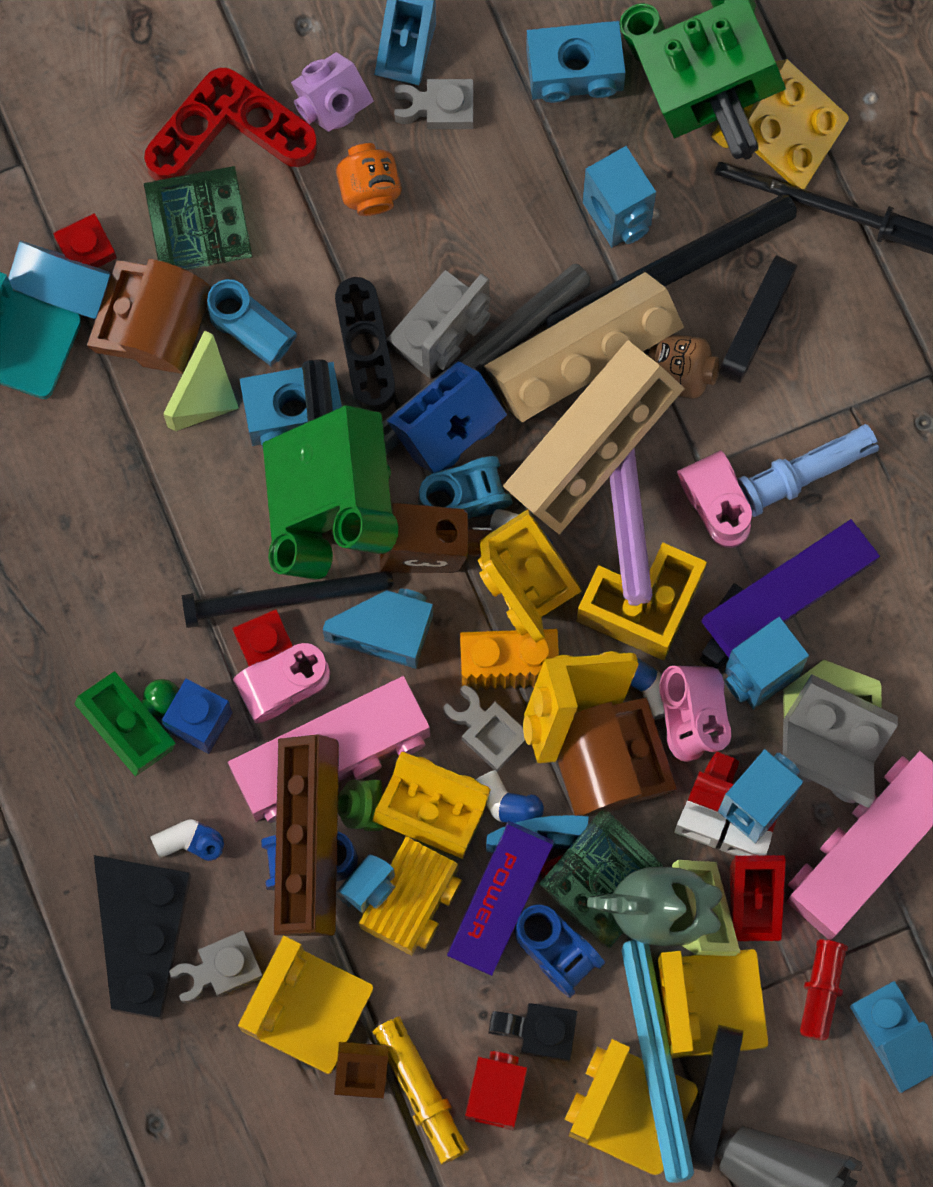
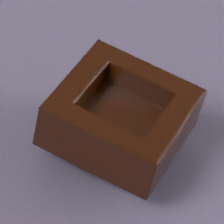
M339 1042L334 1095L384 1099L389 1046Z

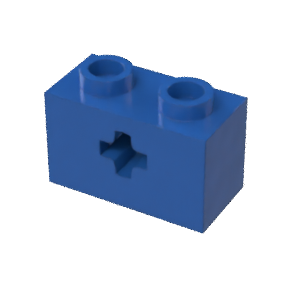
M458 361L390 417L387 422L413 460L431 473H437L452 467L459 460L461 453L477 440H482L489 436L495 430L496 424L506 417L507 413L481 374Z

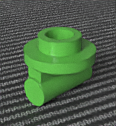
M351 780L340 791L338 795V815L347 828L364 829V831L383 830L382 825L372 822L375 810L382 798V781Z

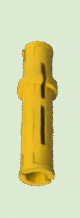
M396 1017L393 1021L392 1019L376 1027L372 1032L380 1045L389 1046L388 1062L416 1114L413 1116L417 1127H423L441 1165L467 1153L470 1149L459 1133L449 1112L452 1107L448 1099H442L439 1091L436 1089L421 1056L407 1033L408 1031L401 1017Z

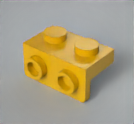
M401 752L396 761L393 775L375 810L372 822L463 859L483 816L491 789L470 776L456 774L433 764L426 758L415 757L406 752Z

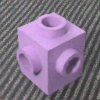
M337 52L325 60L321 59L310 63L303 69L302 75L291 82L299 97L294 100V104L300 115L308 124L315 122L328 132L332 129H339L353 121L356 113L374 102L354 63Z

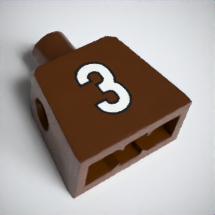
M392 503V513L396 517L399 526L398 537L395 545L389 552L379 554V572H458L467 556L482 557L479 540L492 533V528L468 527V513L464 509Z

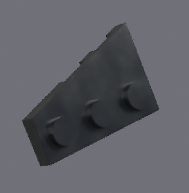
M94 855L111 1009L115 1012L162 1020L171 976L169 972L174 962L191 874L184 871Z

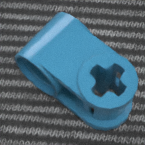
M496 456L479 458L459 467L433 473L423 480L418 495V505L433 506L429 503L427 497L433 492H445L452 499V503L446 507L467 510L468 519L494 514L496 509L504 510L511 506L513 502L510 494H505L497 470L501 464Z

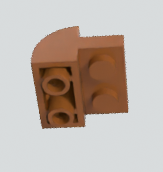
M148 259L147 265L117 260L87 346L95 353L134 359L145 368L183 374L207 307L208 293L211 286L197 275L163 261Z
M647 697L616 705L608 702L575 713L557 758L575 816L591 817L619 810L627 804L667 795L677 789Z

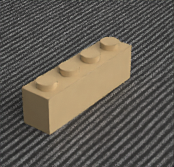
M644 272L491 361L484 367L502 404L521 422H524L592 382L627 340L641 351H645L683 329L684 326L667 288Z
M627 340L503 487L560 535L685 388L657 362Z

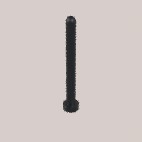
M381 571L195 600L193 593L181 596L186 628L198 627V619L389 590L394 586L392 573Z

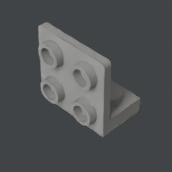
M445 270L386 339L387 346L430 379L439 368L445 371L459 356L461 348L458 346L469 333L473 336L477 335L490 318L491 314L488 312L491 300L489 297V279L480 274L472 285L467 287Z
M811 674L783 719V755L797 766L800 771L797 777L802 781H814L830 789L836 797L844 802H857L869 808L875 800L874 762L897 728L898 716Z

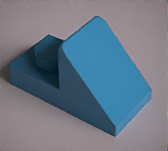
M895 981L850 1006L899 1093L906 1091L933 1075V1038L925 1020L920 1023L918 1022Z

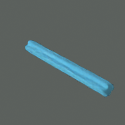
M631 940L624 943L621 951L665 1178L669 1183L684 1182L691 1179L694 1169L649 944Z

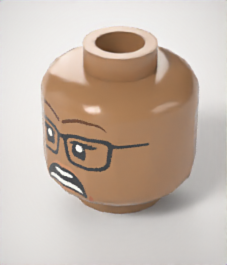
M672 334L650 348L648 356L685 388L678 397L697 399L704 393L708 384L715 385L719 373V358L712 356L710 344L705 339Z

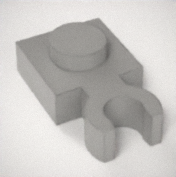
M427 79V92H419L415 87L406 84L395 87L396 100L406 99L412 103V106L408 109H395V122L410 124L419 117H427V129H473V79Z
M464 685L460 689V694L469 701V708L464 712H457L446 703L443 706L444 715L454 724L469 727L463 734L462 741L492 769L498 772L526 743L523 727L496 702L484 711L480 707L477 693L472 688Z
M244 931L199 949L198 952L203 961L202 964L194 966L183 963L173 967L169 972L173 980L183 975H189L194 979L193 988L179 995L182 1003L196 1001L201 997L204 989L210 985H213L217 997H220L263 977Z

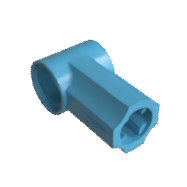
M225 279L218 281L211 287L207 299L211 324L217 330L229 333L270 367L279 362L296 339L297 333L249 296L248 290L242 283L236 280ZM226 299H234L242 305L240 310L233 314H224L216 307L221 301Z

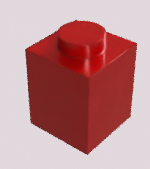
M490 1051L489 1059L478 1056L465 1120L514 1131L527 1073V1067L518 1065L519 1057L497 1051Z

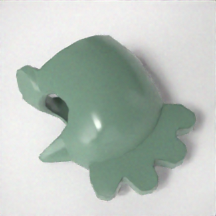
M648 867L626 876L613 894L588 897L587 907L612 913L622 931L638 942L656 946H682L696 941L702 935L713 934L719 930L721 923L712 909L722 899V892L717 886L705 883L701 877L692 871L675 867ZM673 883L688 886L696 899V915L692 925L686 930L671 932L669 929L673 922L681 917L687 909L686 905L676 896L672 887Z

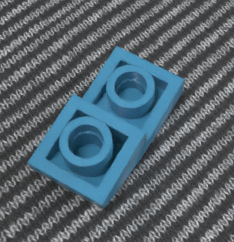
M20 240L8 279L12 288L18 292L96 319L110 272L65 258V254Z
M547 816L524 820L515 824L553 840L552 848L570 850L575 849V844L583 841L587 835L589 816ZM505 827L487 835L486 852H494Z
M367 855L337 889L336 897L348 907L353 905L361 913L370 904L377 909L395 888V885L390 882L395 877L394 868L376 856Z

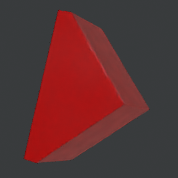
M785 855L734 856L729 867L731 919L737 941H781Z

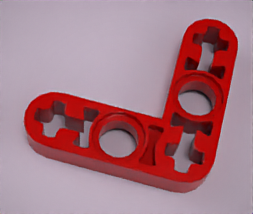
M220 67L212 70L203 78L151 140L145 150L144 160L149 175L155 181L170 184L178 181L186 174L227 123L281 162L291 167L305 166L314 159L317 154V138L314 129L306 121L236 71ZM228 84H231L233 95L231 97L225 94L220 96L214 104L215 111L218 114L215 116L209 108L216 99L215 86L218 85L221 88H225ZM258 107H264L273 114L271 122L261 128L254 127L247 121L249 112ZM194 115L201 116L208 121L206 130L197 136L188 135L182 130L184 121ZM283 121L285 122L283 124L284 133L293 140H297L301 136L304 137V150L296 147L289 151L288 140L278 132ZM175 135L181 143L173 154L175 165L164 164L159 168L157 156L159 154L166 157L170 155L176 147L174 138H172Z

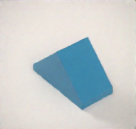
M387 0L374 75L415 85L420 84L436 27V0Z

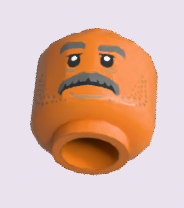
M374 143L359 144L348 149L349 156L341 160L336 168L344 204L349 209L357 210L360 216H372L391 210L394 207L393 201L402 192L396 160L392 153L376 149Z

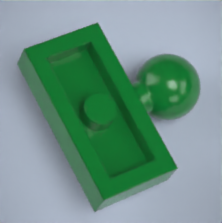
M114 671L77 696L74 705L135 777L174 749L176 743L153 717H164L179 691L177 685L167 679L152 681L145 688L143 700L140 701Z

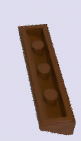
M320 734L278 739L274 935L333 936L336 932L339 743L334 738Z

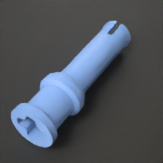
M864 424L850 433L817 447L790 461L779 458L772 462L771 468L749 479L746 476L738 478L739 486L750 504L752 516L756 517L762 514L764 507L785 497L789 500L798 497L802 487L856 460L878 452L879 446L874 444L877 442V439L871 428Z

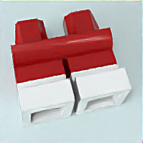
M715 752L705 772L699 771L674 833L716 848L726 822V818L718 810L725 794L734 785L732 781L740 761L723 753ZM776 821L756 844L730 823L720 850L734 856L766 855Z

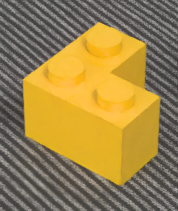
M662 542L649 570L652 598L648 603H640L638 606L629 605L628 600L623 597L621 575L598 565L578 607L576 622L664 661L702 580L707 562Z

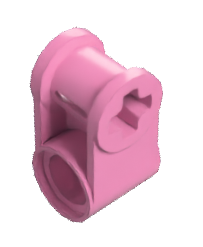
M720 450L678 470L677 473L681 486L689 502L697 510L711 539L719 546L725 548L737 547L744 543L750 534L752 510L726 455ZM728 514L731 520L738 519V526L732 527L729 522L721 523L722 516Z
M301 643L268 660L249 666L237 674L233 681L254 722L263 723L284 713L291 706L322 691L329 682L330 669L324 654L318 647L308 643ZM306 660L312 666L314 675L309 678H305L304 674L300 673L299 664Z
M669 666L665 669L660 679L659 692L664 707L667 743L673 755L680 761L690 762L701 757L704 751L716 752L723 750L729 745L731 727L727 716L722 674L714 667ZM715 731L718 732L716 736L711 737V735H709L710 733H713ZM685 733L689 735L686 738L680 739V736Z

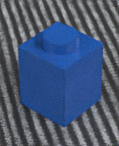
M185 678L165 713L162 722L168 733L210 754L233 712L228 700Z

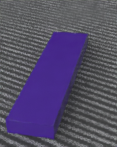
M850 519L706 614L701 622L729 658L734 648L773 620L780 617L786 623L874 564L880 555L853 520Z

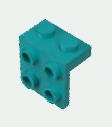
M1 272L0 385L40 399H47L53 394L80 329V316L75 312L13 290L7 274Z

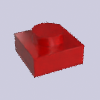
M95 213L53 233L62 254H65V258L96 268L117 259L116 253Z
M276 609L232 628L248 666L268 660L293 647Z

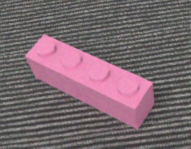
M402 676L228 761V765L255 821L258 822L266 818L267 822L271 823L276 821L278 739L317 734L336 739L339 743V782L351 775H354L355 779L358 780L375 773L382 767L380 761L396 753L398 756L401 752L411 755L421 750L426 745L424 739L430 737V727L406 679Z
M921 751L911 761L902 756L883 777L890 784L879 797L875 795V800L869 808L859 804L852 812L858 818L856 823L847 833L838 827L820 848L826 854L824 859L815 869L806 863L788 884L794 892L786 903L828 940L832 941L933 827V762Z

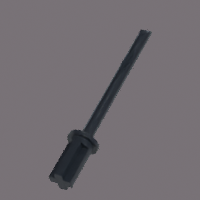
M718 162L714 171L715 175L778 196L788 194L793 201L879 229L878 242L882 243L883 239H887L933 255V226L894 213L893 207L889 206L885 216H881L723 162Z

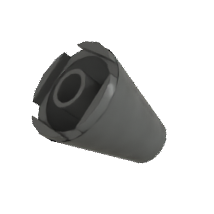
M742 1126L736 1133L729 1130L723 1137L716 1152V1157L721 1159L719 1170L738 1187H856L858 1181L849 1176L851 1170L861 1171L863 1166L861 1161L851 1156Z

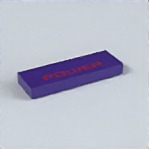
M508 820L448 949V957L486 974L493 975L553 846V840Z

